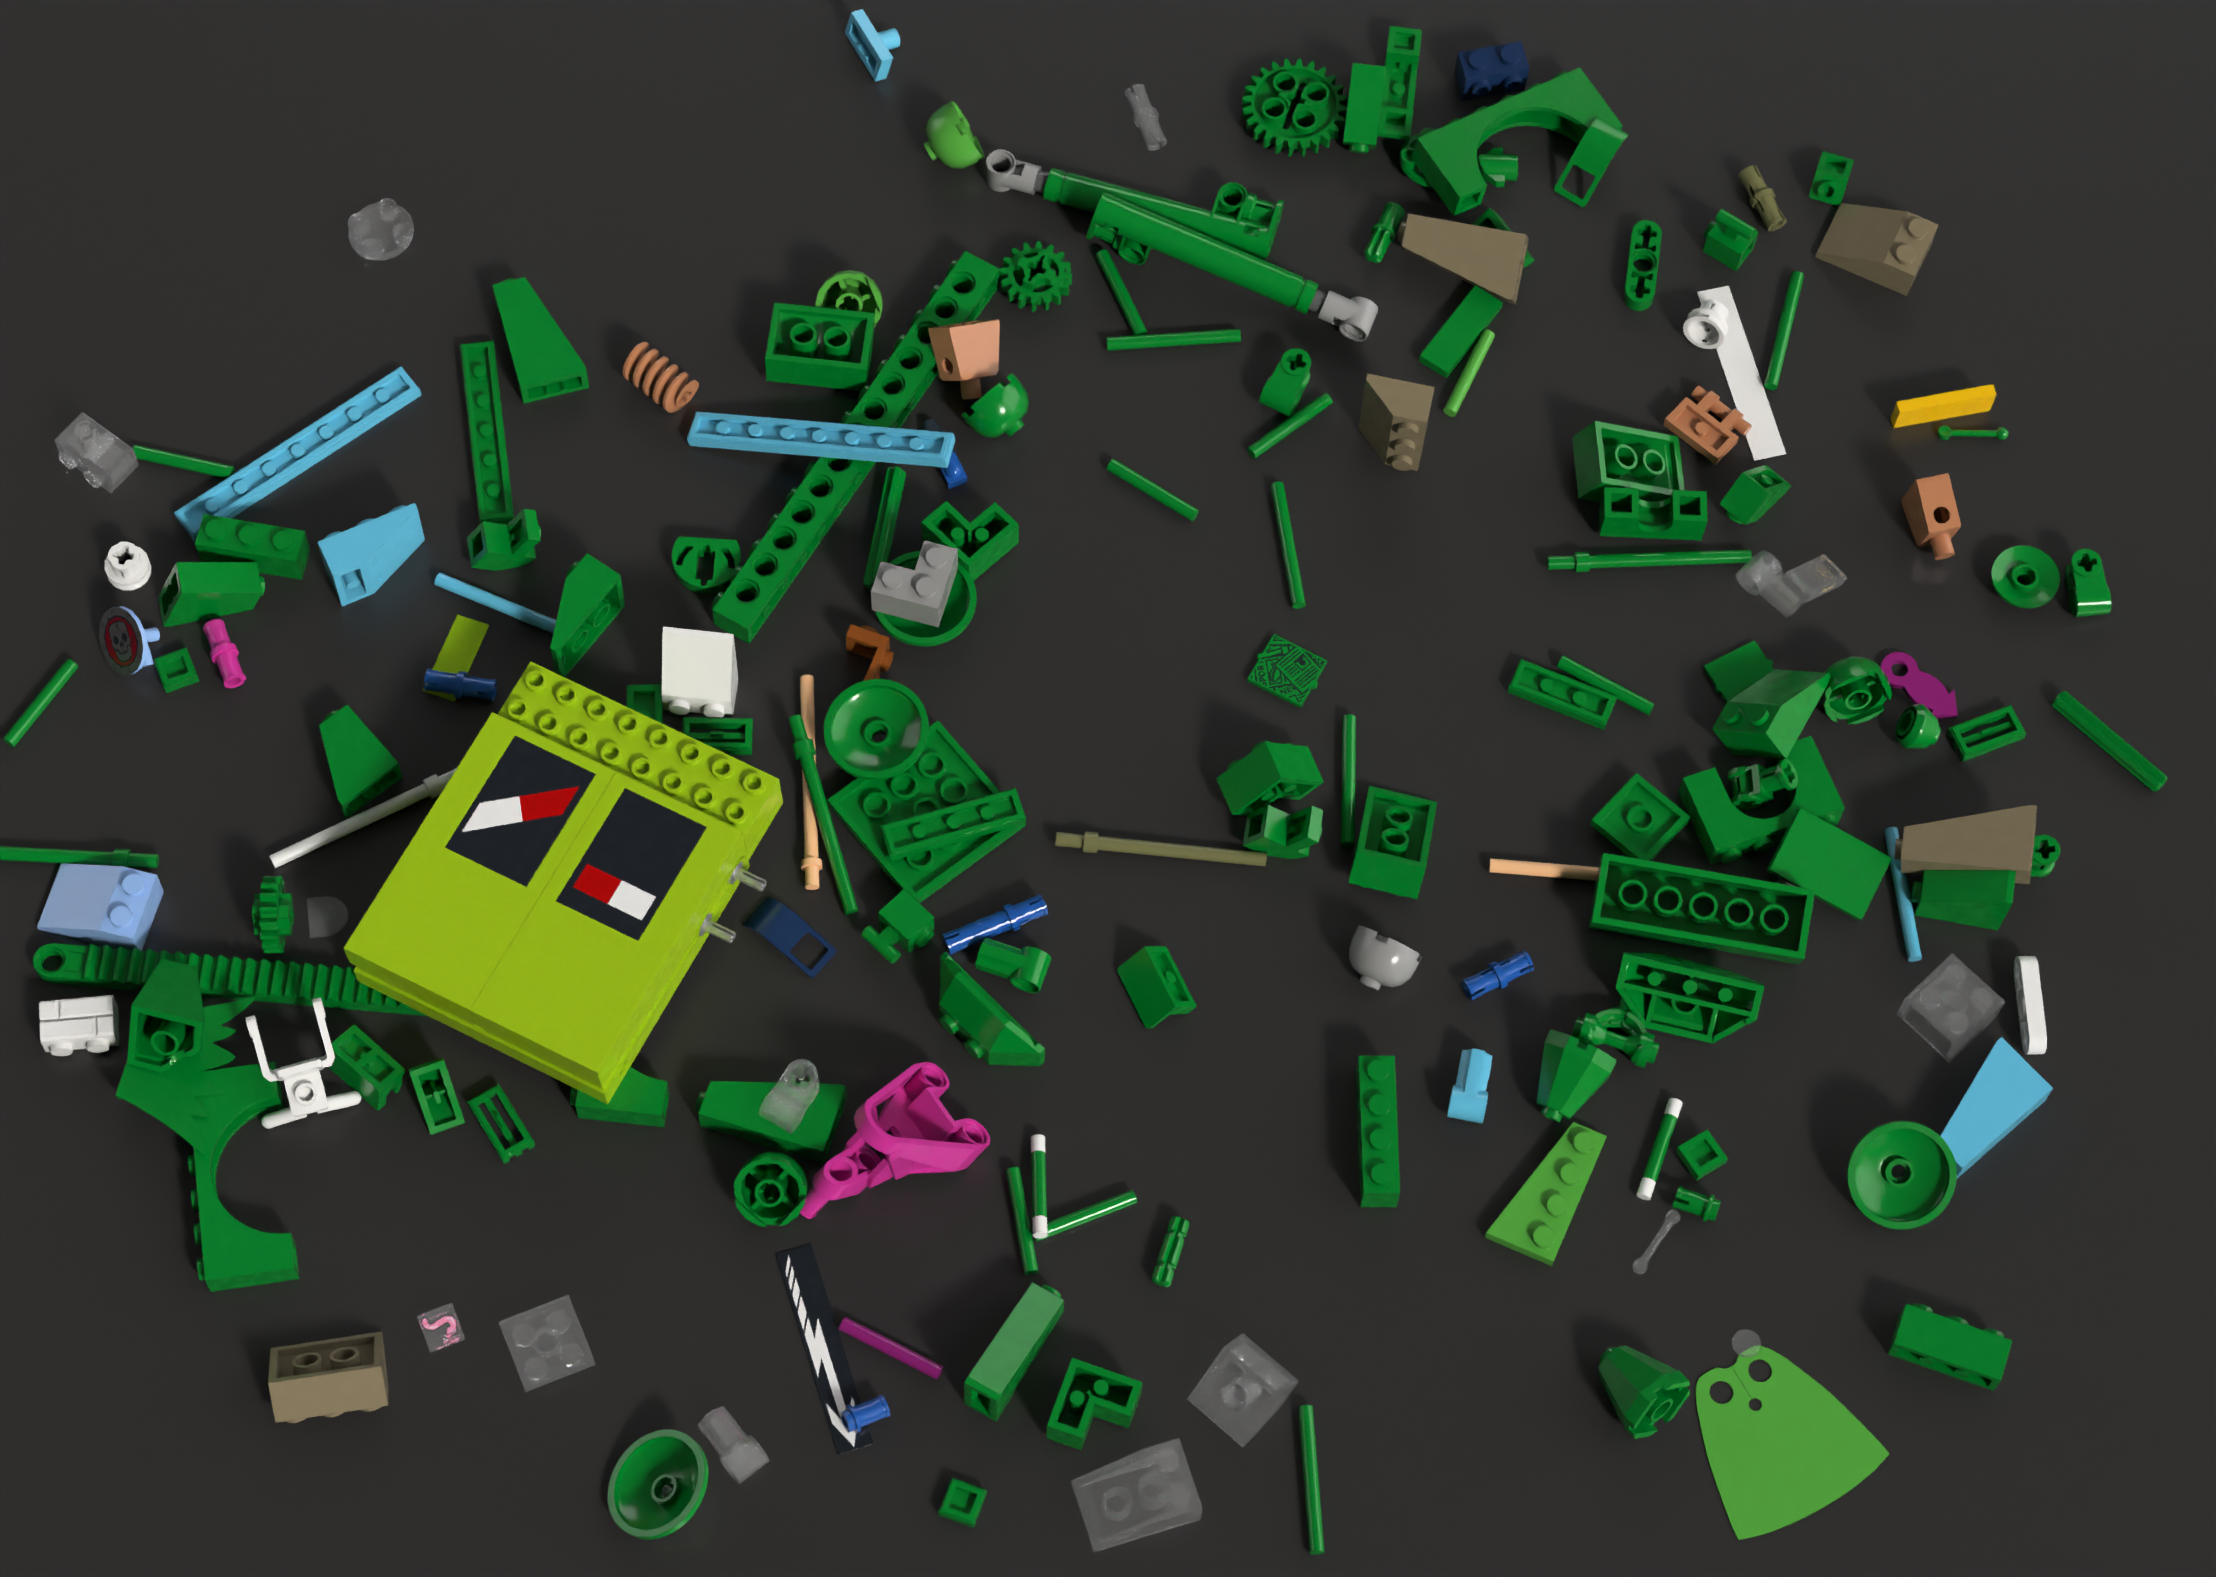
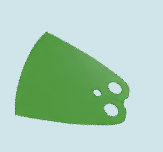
M1754 1346L1739 1354L1737 1362L1733 1366L1725 1369L1720 1367L1714 1368L1703 1374L1697 1381L1696 1405L1708 1461L1728 1518L1738 1540L1778 1530L1822 1509L1866 1479L1889 1455V1452L1873 1434L1828 1390L1791 1361L1769 1348ZM1755 1360L1766 1361L1772 1369L1770 1378L1764 1382L1753 1380L1748 1373L1750 1363ZM1718 1381L1728 1383L1733 1390L1732 1399L1725 1404L1715 1402L1710 1396L1711 1385ZM1751 1398L1761 1401L1762 1407L1760 1410L1754 1411L1749 1407Z

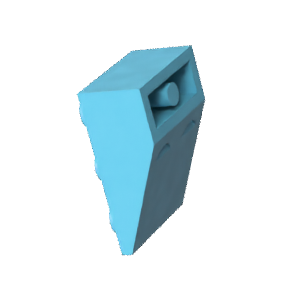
M413 503L408 506H397L388 514L375 519H365L353 528L343 532L330 533L323 540L318 541L326 574L341 606L374 594L424 542L425 538L418 508Z

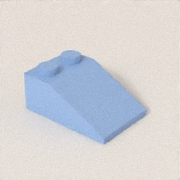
M61 863L37 928L102 946L108 945L114 949L120 946L127 950L138 948L142 951L164 891L158 876L124 866Z

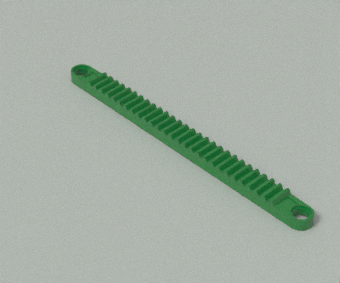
M46 944L40 947L33 957V966L38 976L45 982L141 991L160 960L166 959L197 967L202 997L237 1000L256 997L254 1001L313 1006L312 1000L321 997L323 1007L427 1016L358 982L352 967L341 969L336 965L329 968L323 964L312 966L309 963L298 965L295 962L284 964L279 960L272 963L266 959H261L260 961H255L252 958L241 960L238 957L227 959L222 955L215 958L209 954H204L203 956H198L195 953L184 955L177 951L174 954H170L165 950L155 952L151 949L141 951L138 948L127 950L120 946L117 949H113L108 945L97 947L94 944L89 946ZM56 955L62 958V964L57 970L47 971L43 968L44 960L47 957Z

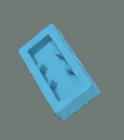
M863 9L851 12L845 35L874 81L886 79L893 60L889 50L900 46V36L897 30L892 28L877 33Z

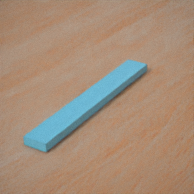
M400 366L175 511L176 519L193 541L196 542L203 514L233 518L420 397V389Z
M698 411L695 412L687 437L690 446L943 468H948L956 440L951 432Z

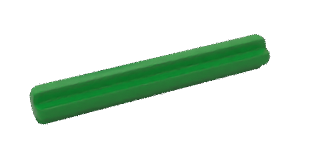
M898 466L889 467L885 474L863 580V586L870 591L872 590L880 563H888L906 478V472Z
M2062 691L2056 696L2052 706L2149 789L2156 792L2165 784L2167 776L2071 694L2067 691Z

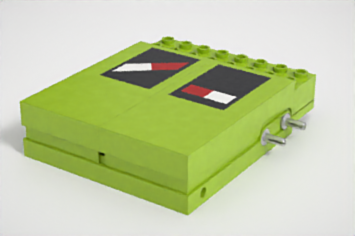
M530 662L498 714L492 712L344 946V951L349 962L356 966L353 971L358 982L608 1104L709 934L728 943H732L735 939L736 932L716 922L740 882L758 891H763L766 887L767 881L747 870L750 867V857L783 804L779 779Z

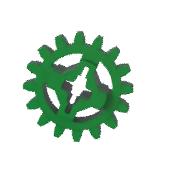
M1037 241L1035 248H1030L1027 242L1023 243V251L1021 252L1016 248L1011 249V258L1004 257L1003 268H1000L1001 290L1004 292L1008 291L1007 300L1011 302L1018 299V308L1020 309L1029 304L1031 305L1032 312L1036 311L1037 305H1042L1045 311L1049 310V302L1051 301L1056 305H1060L1061 295L1068 296L1069 285H1072L1071 263L1064 262L1065 253L1062 251L1054 254V245L1052 244L1047 249H1042L1041 241Z
M283 876L263 877L261 893L254 895V905L252 906L254 935L260 936L264 954L283 953L286 946L285 936H292L294 924L292 893H286V890H284L285 882Z

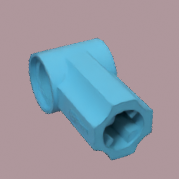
M1474 1048L1462 1050L1456 1085L1452 1087L1447 1117L1483 1123L1489 1092H1486L1491 1071L1492 1055L1487 1054L1484 1050Z

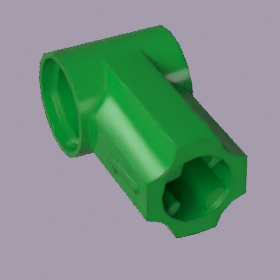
M985 938L978 952L975 969L1008 979L1012 985L1025 992L1038 993L1052 958L1048 953L1035 947L1025 946L1019 949Z

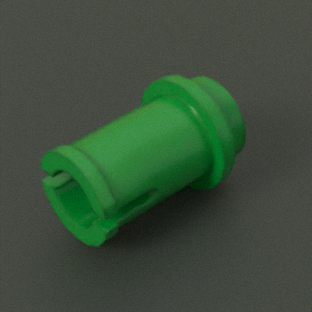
M1679 1186L1672 1208L1703 1217V1222H1707V1220L1715 1221L1721 1201L1715 1199L1713 1194H1711V1197Z

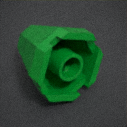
M1551 1029L1544 1044L1536 1105L1542 1108L1540 1114L1559 1123L1562 1118L1570 1120L1611 1076L1617 1060L1590 1044L1586 1046L1579 1043V1039L1571 1035Z
M1626 1345L1617 1348L1611 1347L1599 1358L1598 1375L1623 1428L1634 1439L1654 1434L1658 1429L1653 1424L1661 1417L1665 1423L1669 1422L1690 1395V1390L1686 1387L1690 1386V1381L1679 1370Z

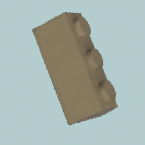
M1367 373L1358 425L1359 431L1385 465L1393 466L1401 471H1418L1435 387Z
M382 1332L271 1348L268 1386L275 1423L284 1421L298 1423L310 1417H336L343 1412L356 1410L370 1412L382 1406H388V1379Z

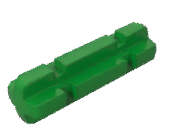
M1173 1216L1170 1219L1167 1233L1169 1234H1165L1157 1259L1158 1265L1154 1268L1152 1282L1158 1286L1169 1287L1171 1285L1174 1275L1173 1270L1176 1269L1184 1244L1183 1238H1186L1189 1229V1221L1178 1216Z

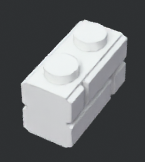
M113 995L40 1001V1041L45 1052H50L55 1056H67L76 1049H87L89 1052L102 1053L108 1051L109 1046H119V1011Z

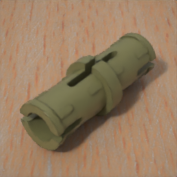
M1752 165L1743 169L1738 174V177L1750 196L1749 202L1752 208L1757 209L1769 232L1775 231L1784 226L1787 220L1774 199L1776 195L1772 188H1768L1757 166Z

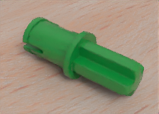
M1392 202L1385 204L1378 223L1372 226V236L1364 251L1367 261H1372L1376 264L1381 262L1389 244L1395 241L1397 236L1396 229L1405 213L1400 205Z

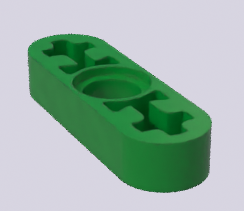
M1642 220L1636 223L1630 237L1623 300L1627 307L1635 311H1643L1651 306L1656 288L1662 231L1658 224L1650 220ZM1643 233L1649 234L1650 240L1647 249L1642 248ZM1643 259L1648 261L1652 268L1648 271H1639L1633 263L1636 260ZM1638 282L1643 283L1642 298L1636 297L1635 291Z

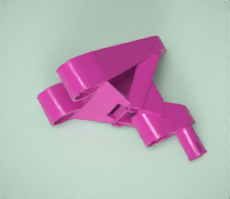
M931 1062L913 1064L867 1099L856 1110L854 1121L858 1131L846 1143L844 1151L830 1159L815 1174L813 1186L807 1191L806 1202L800 1214L808 1219L814 1218L829 1200H838L858 1195L867 1186L870 1189L893 1177L897 1180L908 1174L955 1172L966 1169L988 1147L990 1136L987 1130L976 1120L965 1118L954 1121L939 1100L940 1096L950 1085L946 1073L939 1066ZM886 1100L878 1117L877 1106ZM890 1130L894 1136H891L886 1132ZM872 1146L877 1151L882 1152L885 1158L881 1161L880 1157L867 1147Z

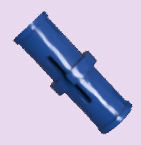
M430 668L427 669L424 683H427L424 684L425 691L453 694L454 698L463 699L466 696L492 702L496 697L497 687L494 686H497V679L468 676L467 672L458 671L456 674Z
M1522 950L1499 963L1496 961L1491 962L1487 965L1486 969L1461 980L1462 989L1466 997L1473 1001L1496 988L1501 990L1507 987L1508 982L1534 971L1533 962L1528 953Z

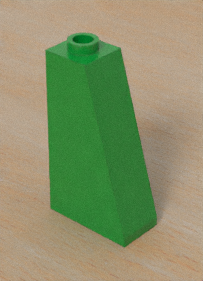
M525 277L519 279L509 278L498 284H493L494 298L523 404L589 388L587 370L584 363Z
M710 1081L707 1092L701 1091L698 1096L695 1112H698L700 1126L824 1164L847 1100L846 1086L841 1084Z
M1032 1282L965 1380V1405L997 1422L1064 1312V1300L1061 1299V1294L1048 1285L1040 1287Z

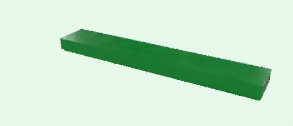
M494 340L460 344L480 524L484 521L507 525L514 518Z

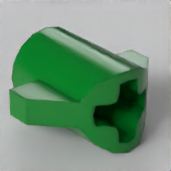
M1493 148L1488 153L1479 155L1478 166L1484 181L1489 182L1495 187H1504L1505 181H1517V155L1503 154V148Z

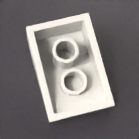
M663 626L662 701L664 710H669L678 715H686L691 712L704 714L709 718L733 717L739 680L734 634Z

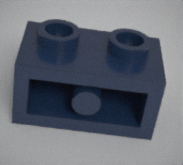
M1521 41L1458 52L1454 75L1462 101L1525 90L1529 65Z

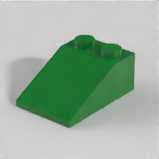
M1594 421L1572 437L1579 499L1600 502L1604 487L1639 488V498L1648 502L1666 500L1671 496L1672 490H1685L1678 436Z
M588 553L580 562H574L567 571L550 649L555 673L563 677L568 675L625 607L621 575Z
M1775 669L1729 700L1712 730L1732 755L1785 759L1829 684L1831 675L1824 672Z
M1369 786L1348 883L1359 885L1363 888L1392 893L1397 896L1417 899L1426 870L1437 802Z

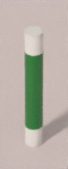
M1669 1098L1636 1194L1637 1197L1643 1200L1651 1199L1683 1104L1679 1099Z
M1036 1134L1031 1136L1033 1237L1042 1239L1048 1235L1045 1136Z

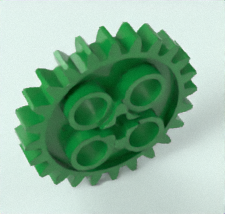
M1286 58L1283 67H1279L1273 61L1270 72L1263 67L1260 68L1259 77L1252 75L1251 83L1245 86V93L1242 97V119L1247 120L1246 130H1254V140L1264 138L1263 148L1274 144L1275 154H1278L1282 148H1286L1288 157L1292 156L1294 149H1298L1302 157L1306 154V148H1310L1316 154L1318 153L1319 143L1328 148L1330 146V139L1337 140L1340 129H1344L1348 97L1343 95V84L1335 85L1337 76L1331 75L1326 78L1325 66L1316 71L1314 70V61H1311L1307 67H1304L1301 58H1298L1295 66H1291ZM1306 86L1302 91L1300 103L1296 105L1289 129H1284L1289 120V111H1292L1295 106L1300 87ZM1280 88H1288L1289 90L1285 91ZM1316 98L1320 101H1313L1311 99ZM1269 114H1277L1279 116L1274 117ZM1306 124L1309 125V127H1302L1300 125Z

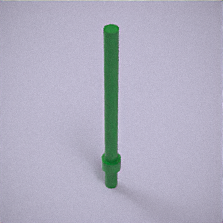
M1750 549L1589 555V552L1586 551L1574 552L1573 555L1547 556V569H1574V572H1589L1590 568L1751 563L1752 553Z
M794 715L788 718L795 742L792 745L796 760H800L844 913L845 915L853 914L858 911V907L813 757L816 755L812 739L807 737L802 716Z
M0 846V860L107 865L128 868H158L159 865L158 854L131 853L130 849L115 848L114 852Z

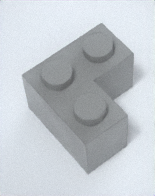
M924 540L915 570L881 562L871 590L872 610L939 628L958 569V549Z

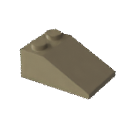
M1841 203L1815 257L1907 296L1931 247L1939 224L1908 211Z

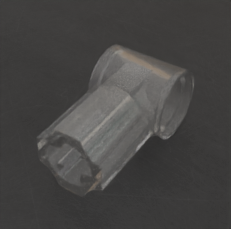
M1760 550L1736 573L1737 581L1744 590L1752 595L1760 594L1786 618L1799 609L1808 595L1782 572L1778 560L1765 550Z
M724 1406L713 1409L698 1424V1429L721 1456L719 1458L721 1463L736 1483H742L769 1462L768 1456L759 1443L751 1435L747 1436Z

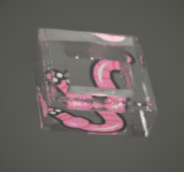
M452 1303L417 1316L430 1353L465 1340Z

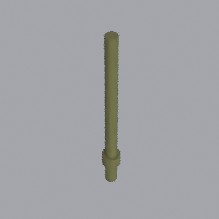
M1085 831V835L1056 832L1055 846L1082 848L1083 852L1097 854V850L1266 867L1267 853L1103 837L1099 836L1098 832Z

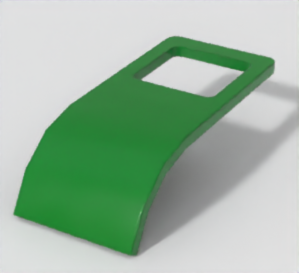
M1597 117L1578 144L1554 187V191L1577 205L1585 207L1615 153L1629 134ZM1573 165L1580 167L1595 177L1583 199L1562 188V184Z

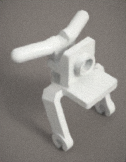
M321 997L313 999L312 1003L326 1055L283 1066L275 1070H271L268 1066L255 1015L246 1017L250 1037L253 1038L263 1077L270 1082L283 1080L290 1104L288 1108L266 1114L262 1117L261 1123L267 1129L306 1118L307 1114L318 1112L320 1114L354 1106L361 1102V1094L357 1091L326 1097L319 1070L332 1066L335 1055L325 1021L326 1015Z

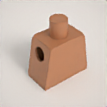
M974 320L928 328L940 378L943 381H960L962 399L982 397L980 378L996 375L999 371V320Z
M1949 473L1915 480L1902 497L1901 503L1916 545L1918 547L1931 545L1935 560L1949 558L1955 555L1951 539L1961 528Z

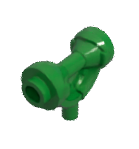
M1622 997L1618 1008L1611 1007L1595 1015L1586 1013L1584 1019L1577 1017L1571 1035L1579 1039V1043L1586 1046L1588 1044L1592 1046L1605 1044L1623 1050L1631 1058V1062L1641 1068H1645L1647 1062L1654 1064L1660 1045L1653 1042L1655 1035L1646 1031L1638 1016L1632 1013ZM1606 1028H1620L1628 1033L1629 1036L1626 1037L1607 1031Z

